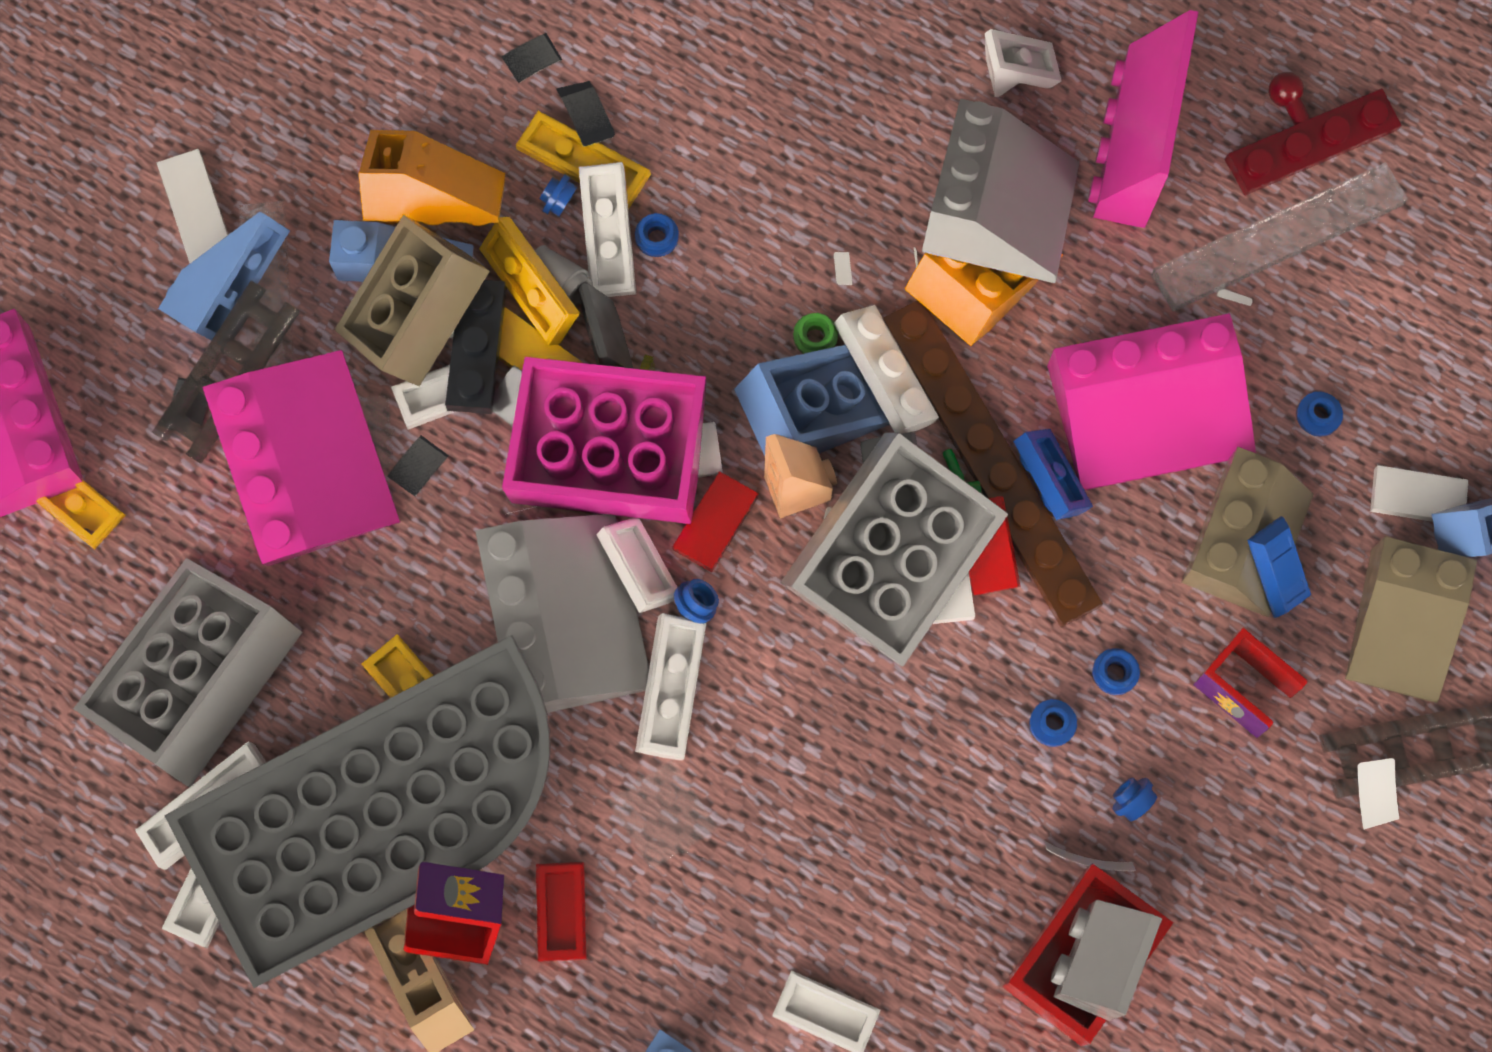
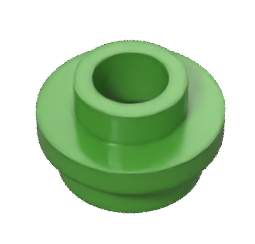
M820 313L807 314L799 319L793 332L794 343L798 350L804 354L835 347L838 340V331L833 324V320ZM811 330H820L824 338L820 342H812L808 339L807 334Z

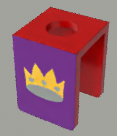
M1243 627L1193 685L1258 738L1274 722L1215 673L1231 652L1234 651L1289 698H1292L1303 689L1308 681Z
M421 862L418 869L415 905L407 908L404 951L488 965L502 922L504 874Z

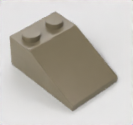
M1387 536L1377 543L1370 552L1345 679L1438 703L1469 606L1477 560Z

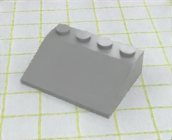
M960 99L928 221L922 252L1055 283L1080 162L1005 109L980 101L973 102Z
M884 433L780 583L824 615L903 667L1001 526L1008 513L900 433Z
M602 514L521 520L475 530L497 640L499 642L513 635L539 686L547 713L646 690L649 665L636 606L596 535L604 526L617 523L615 515Z
M186 558L73 709L186 786L191 787L303 632L270 605Z

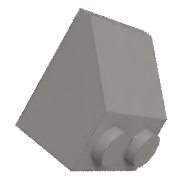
M1100 900L1092 902L1087 910L1079 908L1069 931V936L1076 938L1070 955L1061 954L1051 977V982L1058 985L1053 997L1108 1021L1125 1016L1162 918Z

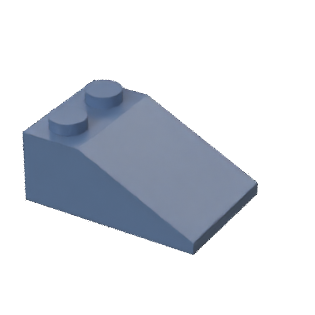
M846 345L758 363L734 388L764 456L766 437L773 434L814 446L820 454L890 425Z

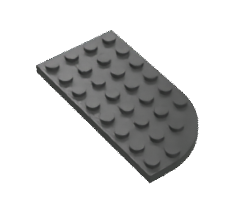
M513 635L164 815L253 988L415 905L418 869L421 862L480 870L501 855L528 823L545 786L549 770L551 744L548 713L544 699L533 673Z

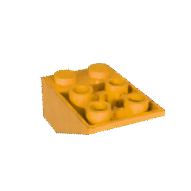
M370 130L359 170L363 221H377L388 225L395 224L400 221L404 214L416 222H422L427 225H439L444 222H466L473 226H482L488 223H498L506 174L417 131Z
M925 253L907 283L905 290L967 344L972 346L987 334L1039 280Z

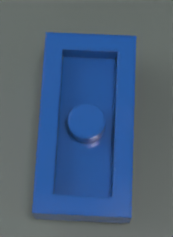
M1051 429L1025 432L1013 441L1020 453L1021 464L1032 475L1041 492L1043 504L1054 515L1056 520L1078 516L1093 507Z

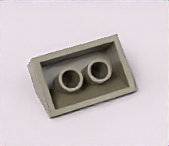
M403 214L334 330L381 371L420 387L490 271L463 250Z
M1237 447L1226 463L1181 583L1269 617L1271 609L1247 540L1282 516L1285 518L1296 544L1314 494L1283 464Z

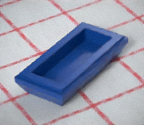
M1280 516L1247 540L1274 618L1286 614L1311 595L1290 528L1285 518Z

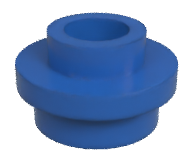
M564 174L560 181L554 177L551 178L539 198L546 203L542 212L547 215L549 212H552L558 217L561 216L565 206L578 188L569 182L571 177Z
M659 213L650 214L641 219L636 226V244L648 256H665L671 253L678 244V227L666 215ZM659 230L665 234V238L660 242H653L649 239V234L652 231Z
M1313 392L1301 400L1297 407L1296 417L1304 431L1313 436L1322 437L1330 435L1337 430L1343 419V410L1339 401L1332 395L1325 392ZM1314 407L1324 408L1327 411L1328 418L1322 419L1317 417L1314 413Z
M693 579L683 582L674 592L677 609L684 618L695 623L704 624L714 617L716 607L719 604V598L714 588L706 581Z
M1112 648L1105 650L1096 658L1092 668V675L1096 685L1102 691L1111 695H1122L1132 690L1137 684L1140 668L1137 660L1131 653L1123 649ZM1116 664L1122 667L1124 677L1120 680L1110 678L1107 672L1108 666Z
M1056 699L1045 700L1038 704L1031 713L1029 721L1030 730L1035 739L1041 744L1050 747L1062 746L1074 736L1077 729V717L1073 709L1065 702ZM1048 715H1057L1062 721V728L1058 730L1050 729L1046 724V717Z
M1130 778L1121 784L1113 794L1116 802L1112 810L1117 816L1124 815L1129 821H1134L1145 814L1157 799V795L1152 790V782L1148 778H1142L1138 781L1135 778Z

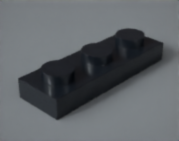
M484 280L454 330L445 401L447 411L492 414L507 291L505 281Z

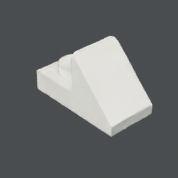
M993 29L985 33L986 62L995 97H1000L1019 83L1052 88L1062 81L1051 42Z

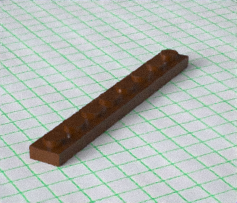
M917 300L883 317L884 322L938 414L939 421L973 479L980 482L982 494L986 498L1004 497L1013 547L1060 627L1062 628L1100 608L1103 605L1101 599L930 311Z

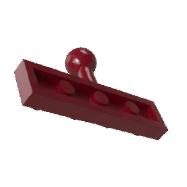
M1292 72L1277 74L1269 84L1268 93L1270 99L1276 105L1286 108L1294 126L1230 152L1226 156L1225 161L1243 194L1246 196L1399 130L1402 125L1383 88L1311 118L1301 100L1304 92L1301 78Z

